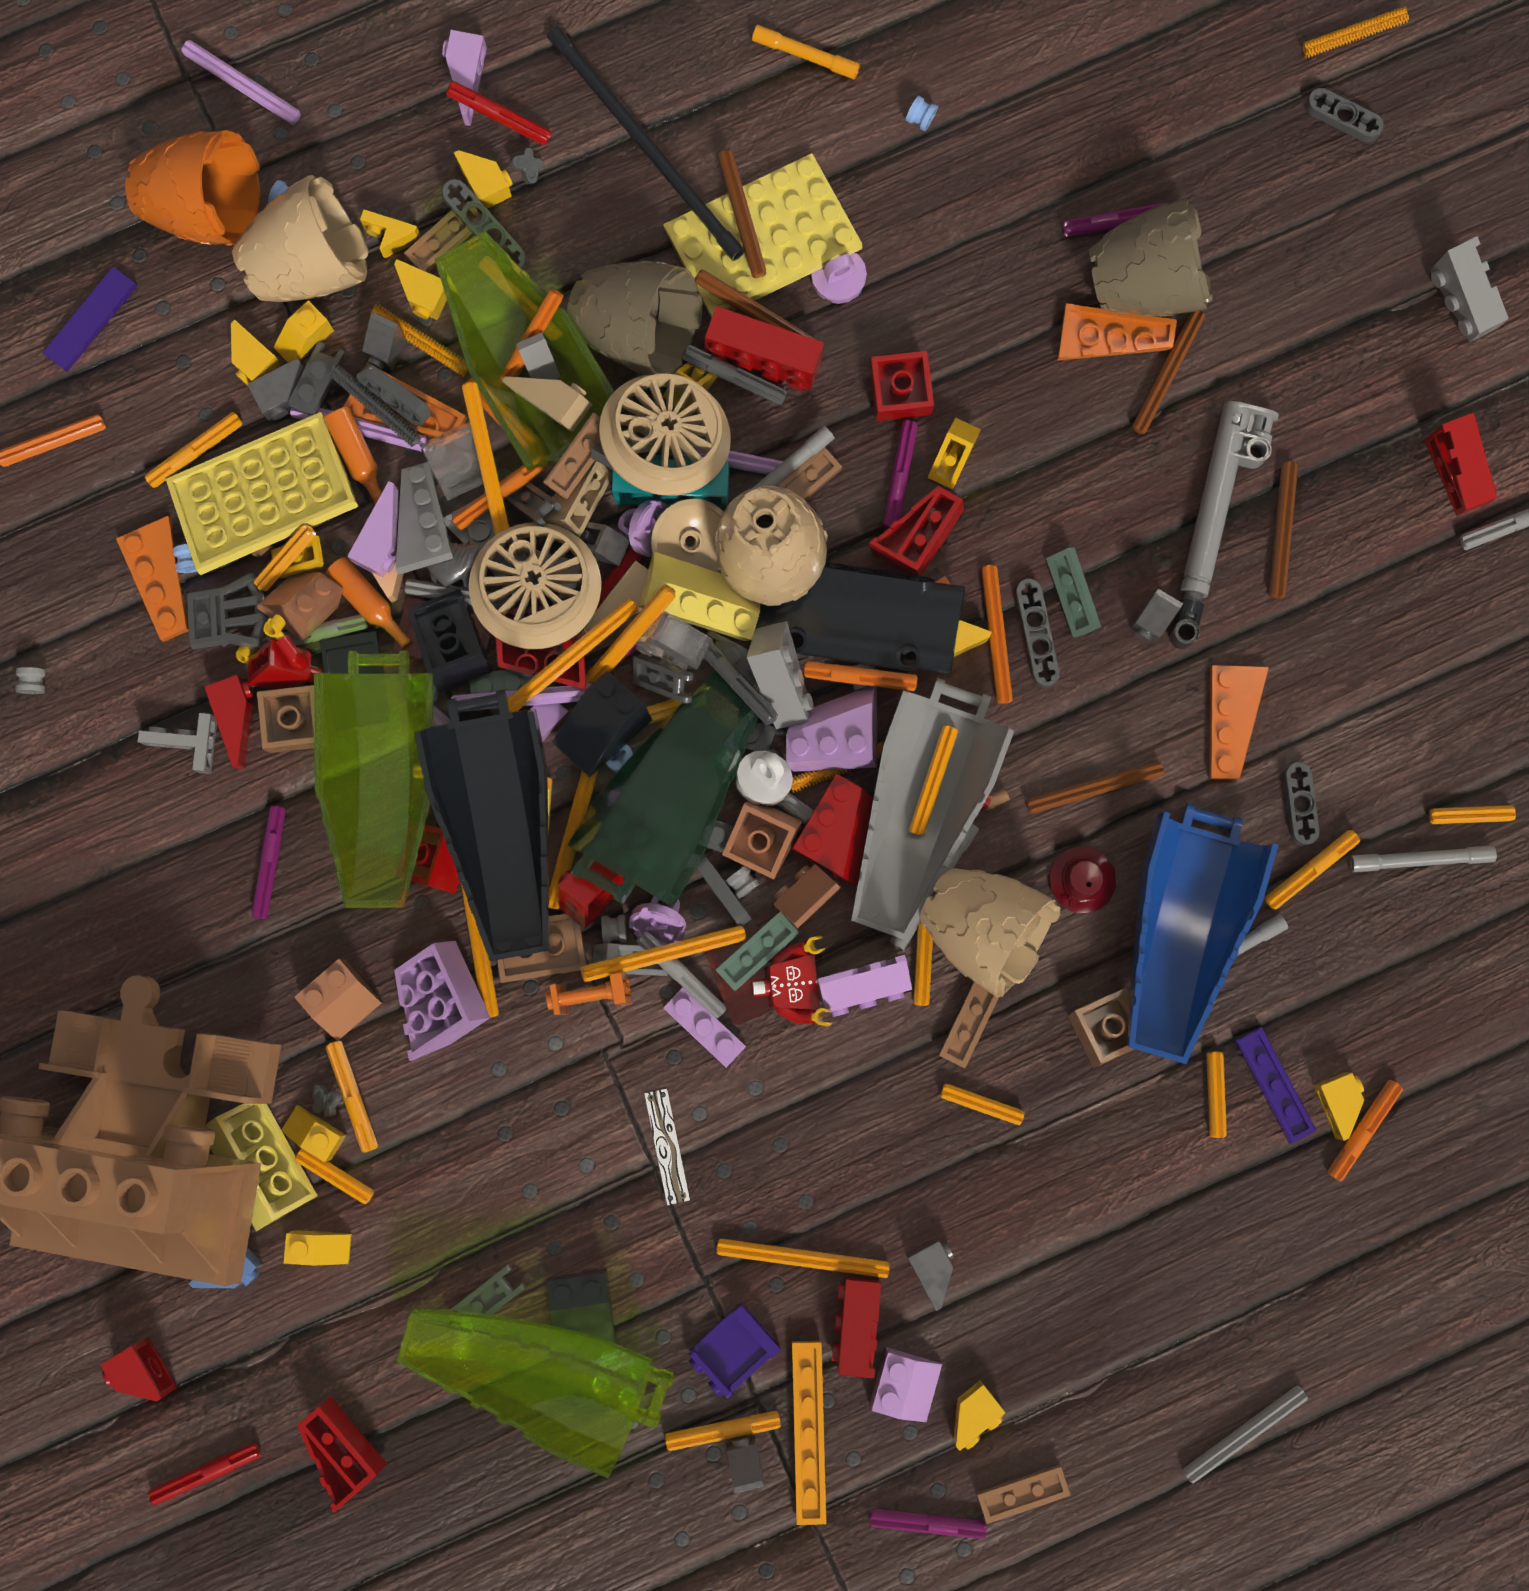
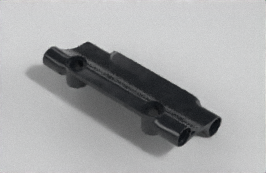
M826 562L820 577L804 596L795 601L781 603V605L767 606L760 604V614L755 629L787 621L790 633L797 632L804 639L803 643H797L793 640L796 654L904 671L919 669L951 674L959 619L964 603L965 586L936 583L935 579L926 576ZM903 651H913L916 654L917 659H906L903 655Z

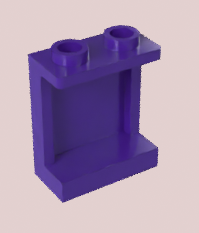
M740 1302L689 1349L691 1358L688 1361L699 1374L704 1371L711 1379L708 1384L718 1396L724 1394L727 1398H730L733 1395V1391L763 1363L781 1351V1346L747 1307Z

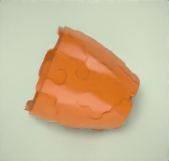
M228 130L197 131L169 139L130 161L127 168L130 176L125 179L127 204L132 213L141 220L174 234L178 238L209 245H234L259 213L260 184L258 171L260 165L251 146L245 143V140L235 132Z

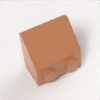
M302 572L289 576L258 604L257 609L271 619L276 614L283 617L285 620L283 628L301 641H304L338 609L343 588L321 572Z
M747 801L742 807L722 855L775 879L792 848L803 821L776 808L766 806L767 804L756 805Z
M816 864L812 868H809L807 865L794 876L798 881L789 888L785 885L773 896L777 900L773 906L786 917L796 930L840 889V886Z
M338 959L294 997L311 1018L337 1041L382 1004L381 1000L346 959Z

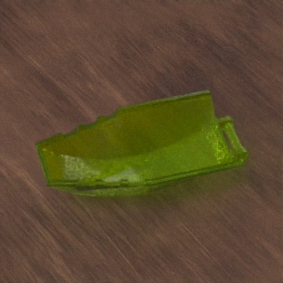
M483 231L435 259L467 369L526 469L530 470L553 462L556 465L594 412L601 417L606 402L615 391L568 313L560 307L557 308L543 333L549 349L553 352V359L561 376L555 380H561L568 386L575 383L587 393L584 398L592 404L573 433L515 393L501 381V373L517 346L516 343L520 341L522 335L527 330L547 292L543 288L541 289ZM523 368L518 377L530 378V375ZM622 408L620 414H626V410Z
M349 651L348 674H314L315 793L319 799L323 815L322 821L327 830L330 842L329 848L331 854H333L337 870L336 876L345 908L405 907L430 807L414 733L421 729L433 727V673L409 674L408 651H400L399 654H358L357 651ZM399 666V674H358V667Z

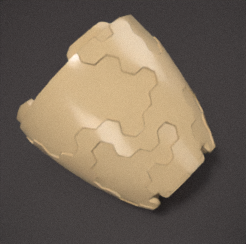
M309 175L288 187L285 192L272 199L244 230L232 250L234 263L240 271L245 270L247 274L243 279L248 289L259 300L267 302H288L329 295L365 281L367 276L365 258L368 256L369 251L361 229L357 224H352L346 211L333 194L332 184L323 177L316 178L313 175Z
M775 486L755 487L735 497L725 509L716 530L717 558L724 579L742 597L767 606L781 605V603L792 600L795 601L807 594L808 590L820 577L826 563L827 546L825 534L822 527L823 524L817 513L807 501L787 488ZM762 515H769L774 521L770 527L761 528L757 525L758 518Z
M952 868L946 871L934 885L933 890L935 894L933 897L929 896L921 909L919 920L950 963L965 977H969L997 998L1003 997L1015 983H1022L1034 968L1039 958L1037 951L1051 923L1059 919L1060 907L1055 899L1022 884L1018 880L999 874H989L980 870Z

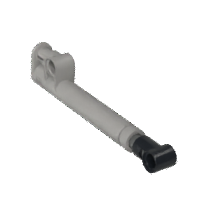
M1227 401L1223 405L1184 571V580H1182L1180 592L1184 594V597L1179 601L1183 604L1175 616L1173 628L1169 633L1171 644L1178 649L1188 648L1199 638V626L1204 609V604L1201 602L1202 598L1208 597L1209 583L1212 581L1238 466L1251 469L1258 468L1269 458L1272 452V436L1270 435L1272 424L1279 417V414L1273 410L1237 401ZM1250 448L1258 449L1261 452V458L1254 457L1250 452ZM1179 628H1185L1190 632V640L1181 639L1178 634Z

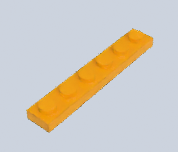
M792 1341L797 1525L826 1524L822 1342Z

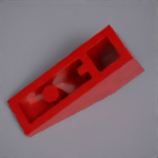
M235 675L207 685L205 690L231 765L241 770L245 768L253 709L250 697H253L254 693L251 685H247V681Z

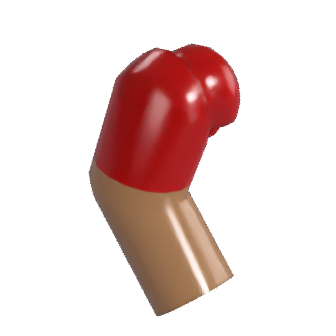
M1001 788L989 794L981 810L989 811L1010 800L1006 790Z

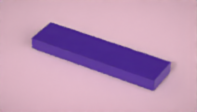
M112 267L43 351V354L68 372L137 288V285L116 268Z
M1258 1027L1235 1039L1234 1041L1288 1143L1292 1144L1317 1131L1262 1027Z

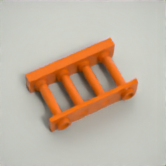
M624 973L610 974V981L605 982V985L567 991L565 985L552 984L550 985V991L546 992L548 1010L553 1009L554 1015L570 1014L569 1005L602 999L614 1000V1005L633 1003L629 977Z

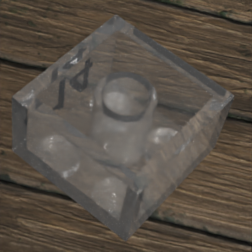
M470 421L419 445L447 501L483 484Z
M663 611L636 642L638 645L636 649L650 657L652 654L662 658L661 662L685 671L687 668L697 670L713 639L668 612Z

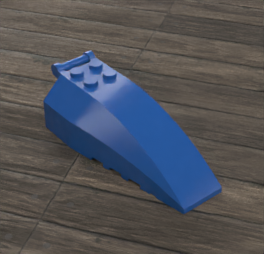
M1186 803L1181 823L1170 819V813L1164 811L1157 815L1143 864L1137 912L1128 1029V1047L1183 1064H1187L1203 1030L1206 1018L1211 1013L1214 1001L1226 981L1233 961H1235L1239 953L1238 950L1263 902L1278 845L1274 843L1259 845L1239 841L1238 838L1243 819L1235 816L1231 819L1197 809L1196 805ZM1192 820L1229 829L1228 837L1192 827Z

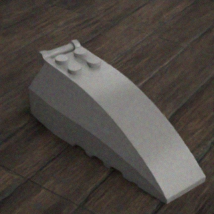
M937 678L930 699L905 690L902 691L883 744L851 921L907 940L920 917V912L926 899L932 896L934 885L948 868L970 826L993 789L1014 733L1013 729L984 718L991 696L985 694L980 696L946 684V680ZM943 694L978 707L976 715L938 702L940 695ZM944 725L952 726L958 730V734L925 834L919 836L911 833L909 827L941 729Z

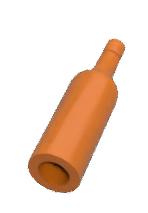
M345 406L323 417V420L351 477L366 487L376 505L382 494L377 483L378 466L349 407Z
M347 557L338 559L327 569L325 576L343 588L342 595L368 623L384 628L401 647L406 646L410 642V638L393 620L389 603Z

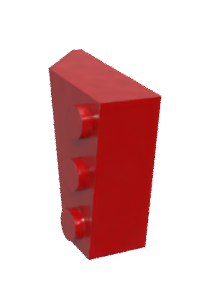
M538 606V612L544 610L543 606ZM532 607L526 608L523 618L532 615ZM512 608L505 617L514 620L518 608ZM584 629L570 640L544 649L519 648L496 638L498 667L535 676L584 636ZM586 656L578 660L554 682L586 690Z
M836 774L792 851L857 888L874 797L859 786Z

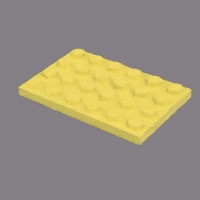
M812 153L743 186L767 273L764 277H752L745 252L739 259L732 261L693 211L663 224L664 230L684 268L691 272L694 279L701 269L705 270L754 301L824 268L829 261L836 257L851 255L862 249L861 240ZM725 194L705 204L725 229L730 231L743 247L729 194ZM697 285L702 302L711 319L716 306L729 311L737 310Z
M322 412L166 479L195 569L200 575L294 535L302 524L313 527L359 507L336 445L323 420L324 415Z

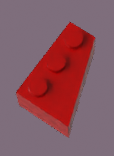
M1474 413L1442 424L1424 439L1456 516L1488 505L1497 498L1496 486L1491 477Z
M940 486L936 487L914 505L910 512L899 521L893 522L890 528L878 538L875 537L869 542L872 554L907 574L923 576L964 511L963 499Z
M845 1276L844 1284L839 1283L837 1301L842 1302L841 1313H836L834 1331H839L838 1343H833L831 1361H836L838 1375L873 1379L875 1377L873 1363L874 1353L877 1349L876 1332L877 1322L879 1321L880 1280Z
M331 1396L297 1425L310 1458L315 1461L321 1475L319 1479L322 1487L325 1486L329 1494L333 1513L358 1493L387 1465L386 1461Z

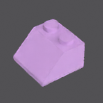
M885 1347L870 1401L871 1411L901 1420L926 1422L942 1363Z

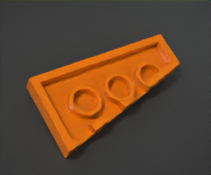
M1066 303L1057 361L1171 350L1174 346L1177 320L1156 316H1139L1130 313L1121 314L1101 308Z
M385 373L422 400L431 411V416L422 426H416L391 409L401 418V421L403 420L404 423H407L406 426L409 424V427L411 426L419 434L435 438L442 436L443 440L455 442L467 420L466 415ZM350 394L344 407H349L353 417L384 424V422L378 419L379 417H376V415L371 413V410L369 411L368 408H365L363 403L361 404L360 401H357L358 399H355Z
M169 516L116 538L162 642L189 631L185 599L180 583L181 575L176 572L175 568L177 558L173 555V548L176 547L172 534V519Z
M1212 665L1210 667L1209 779H1240L1269 667Z

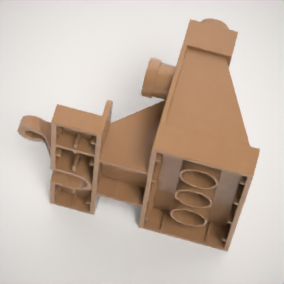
M132 976L123 983L120 990V998L123 1003L121 1019L58 1010L49 1062H39L38 1069L93 1079L61 1128L43 1126L44 1119L48 1117L50 1103L47 1101L14 1096H3L0 1098V1220L12 1231L10 1246L221 1286L241 1283L261 1163L209 1154L210 1146L214 1145L215 1131L205 1128L210 1098L247 1104L272 1103L281 1044L218 1034H197L191 1071L187 1076L180 1066L185 1029L158 1024L153 1014V1008L159 1001L160 988L158 983L148 976Z

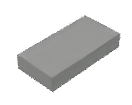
M543 333L516 343L530 378L555 380L561 377Z

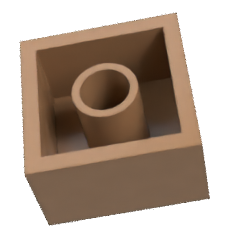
M311 685L257 692L262 749L269 753L327 746L322 691L318 687Z
M1127 987L1077 1009L1068 1016L1093 1069L1135 1050L1128 1047L1131 995Z

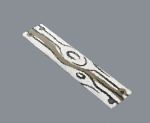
M663 1089L644 1093L667 1205L689 1201L690 1198L668 1091Z

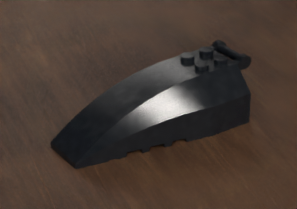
M505 689L496 691V694L460 701H457L456 698L447 700L451 723L421 729L414 734L426 793L438 825H440L449 854H451L459 881L462 883L468 899L467 902L476 920V926L490 961L549 951L547 763L537 710L509 712ZM492 706L499 707L500 714L464 721L460 720L459 712Z

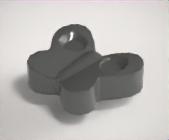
M526 148L521 151V155L510 158L509 165L513 169L522 171L526 184L536 183L538 169H541L544 163L541 159L533 157V150L531 148Z
M314 1085L312 1090L314 1098L313 1112L323 1113L325 1117L335 1116L336 1106L342 1099V1093L339 1090L328 1091L325 1085Z

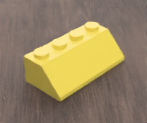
M653 552L638 607L644 608L663 585H668L676 591V597L661 615L742 641L752 640L760 614V603L748 600L734 591L721 573Z
M244 1103L215 1117L205 1125V1128L215 1131L214 1145L210 1146L214 1155L261 1163L251 1221L256 1231L317 1197L301 1165L295 1161L296 1156L267 1104Z

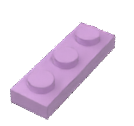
M684 987L663 1008L726 1068L746 1047Z

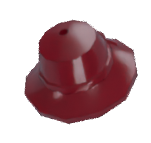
M1088 846L1070 848L1056 857L1049 873L1052 894L1061 906L1076 914L1096 912L1109 903L1116 889L1115 869L1103 853Z

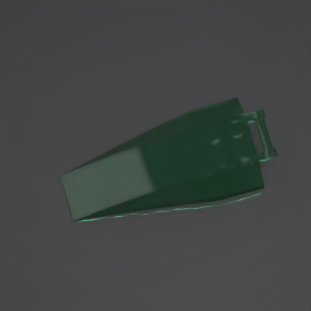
M716 670L690 694L692 695V702L681 703L596 796L567 844L579 854H583L582 858L575 864L572 875L579 879L584 878L613 895V899L621 904L626 901L634 886L637 885L673 908L703 858L715 827L714 823L720 808L724 805L726 793L731 781L735 777L741 755L745 752L748 744L747 740L749 735L752 734L758 719L753 710ZM593 861L598 862L625 878L624 882L621 885L616 884L590 868Z

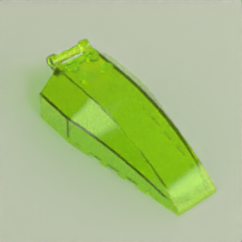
M413 1309L409 1315L397 1358L398 1363L428 1381L435 1382L450 1394L456 1392L470 1400V1406L479 1410L482 1407L497 1416L496 1421L505 1426L508 1423L524 1432L522 1437L549 1453L606 1478H609L634 1422H639L648 1427H657L661 1419L660 1410L667 1389L672 1386L675 1378L674 1373L668 1369L659 1370L654 1368L653 1359L598 1336L505 1316L459 1310ZM650 1381L657 1385L649 1409H644L640 1406Z

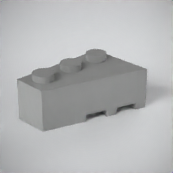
M1478 236L1448 250L1430 270L1433 284L1440 288L1445 297L1446 307L1454 313L1458 320L1460 332L1467 336L1469 342L1499 328L1509 319L1497 286H1490L1485 271L1490 269L1488 262H1481L1476 246L1480 245Z
M787 621L755 629L747 660L762 696L778 712L777 720L773 722L775 729L808 722L810 712L814 707L810 693H807Z

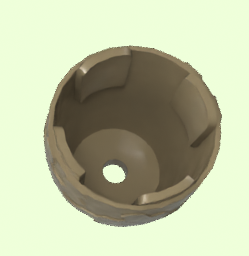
M1187 199L1159 205L1123 222L1105 234L1101 240L1089 249L1090 260L1095 262V266L1092 267V276L1101 309L1139 316H1172L1173 314L1207 309V303L1212 301L1213 296L1210 278L1202 270L1197 239L1202 233L1197 210L1194 209L1193 204H1189Z
M639 261L606 265L585 271L581 275L583 279L576 281L567 305V315L573 322L571 327L581 340L605 357L644 375L658 373L675 374L683 366L682 354L687 345L692 344L695 330L700 327L702 320V298L698 292L695 279L689 270L684 267L669 265L665 262Z

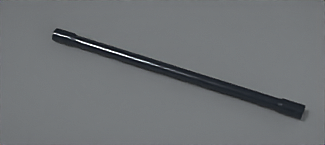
M559 26L551 29L547 35L548 40L568 60L714 236L716 242L732 261L739 259L745 252L741 244L730 231L725 229L577 51L575 45Z

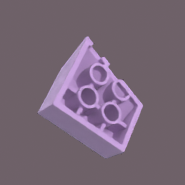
M868 686L813 707L808 722L789 726L786 734V763L791 770L797 772L876 768L877 687Z
M456 941L433 943L394 970L399 1003L404 1007L406 1024H403L404 1034L409 1035L411 1050L407 1051L409 1061L452 1044L490 1019V1015Z
M905 955L817 979L823 1008L832 1010V1017L849 1013L848 1007L859 1004L860 1010L877 1005L876 999L887 997L888 1002L904 998V992L912 990Z

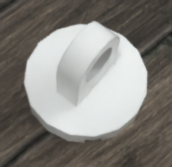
M754 751L746 755L739 763L735 781L737 789L749 802L756 805L767 804L766 806H773L783 801L791 790L793 777L790 767L783 758L769 751Z

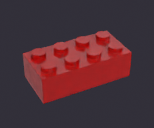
M716 306L705 335V349L707 353L736 365L749 373L752 371L760 373L766 380L772 382L780 380L789 383L791 388L798 391L812 390L822 362L824 342Z

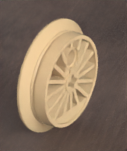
M658 373L643 375L629 380L610 396L600 418V442L609 464L628 483L649 493L667 496L682 495L704 487L719 474L730 451V427L720 404L702 386L683 376ZM659 387H668L666 407ZM650 388L655 403L643 390ZM674 388L684 391L677 406L672 411ZM690 395L693 404L681 411ZM635 396L643 406L631 401L630 398ZM622 408H624L637 416L625 415L620 413ZM621 425L629 426L628 430L622 431ZM634 433H642L643 435H645V437H637ZM669 446L678 468H668ZM692 446L702 450L707 455L702 458ZM662 448L661 466L652 464L651 462L657 451ZM680 448L693 464L686 466ZM650 451L645 460L637 455V453Z
M534 522L519 524L495 535L478 553L469 577L471 604L481 624L499 640L525 649L553 647L576 636L593 617L601 595L600 570L591 550L572 532L548 523L544 527H540ZM536 537L547 538L538 559L536 555ZM530 538V542L520 539ZM556 541L562 544L546 561L553 542ZM511 544V546L509 547V551L507 552L504 549V547ZM569 550L575 556L554 566ZM523 552L530 555L525 561L515 559L518 554ZM497 554H500L512 565V568L494 562L493 559ZM579 565L582 569V574H560ZM488 569L508 575L504 577H486ZM529 572H533L534 578L538 582L537 585H533L530 582ZM582 583L579 592L559 584ZM509 585L489 595L486 593V586ZM553 592L568 596L570 598L562 601ZM512 595L498 610L491 604ZM544 596L548 597L555 605L549 607ZM531 599L532 615L523 618ZM538 599L540 600V602H541V604H542V606H543V608H544V610H541V611H539V612H538ZM521 600L514 620H510L507 617H505V615Z

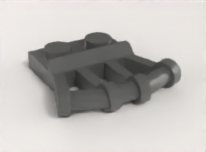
M249 573L223 588L187 593L189 645L193 650L219 645L225 647L228 644H234L258 651L264 645L262 642L263 628L270 617L257 609L258 604L267 596L254 584V579L257 577L256 573ZM245 589H249L252 595L250 597L227 600ZM255 608V614L228 618V612ZM254 626L251 637L229 633V630Z

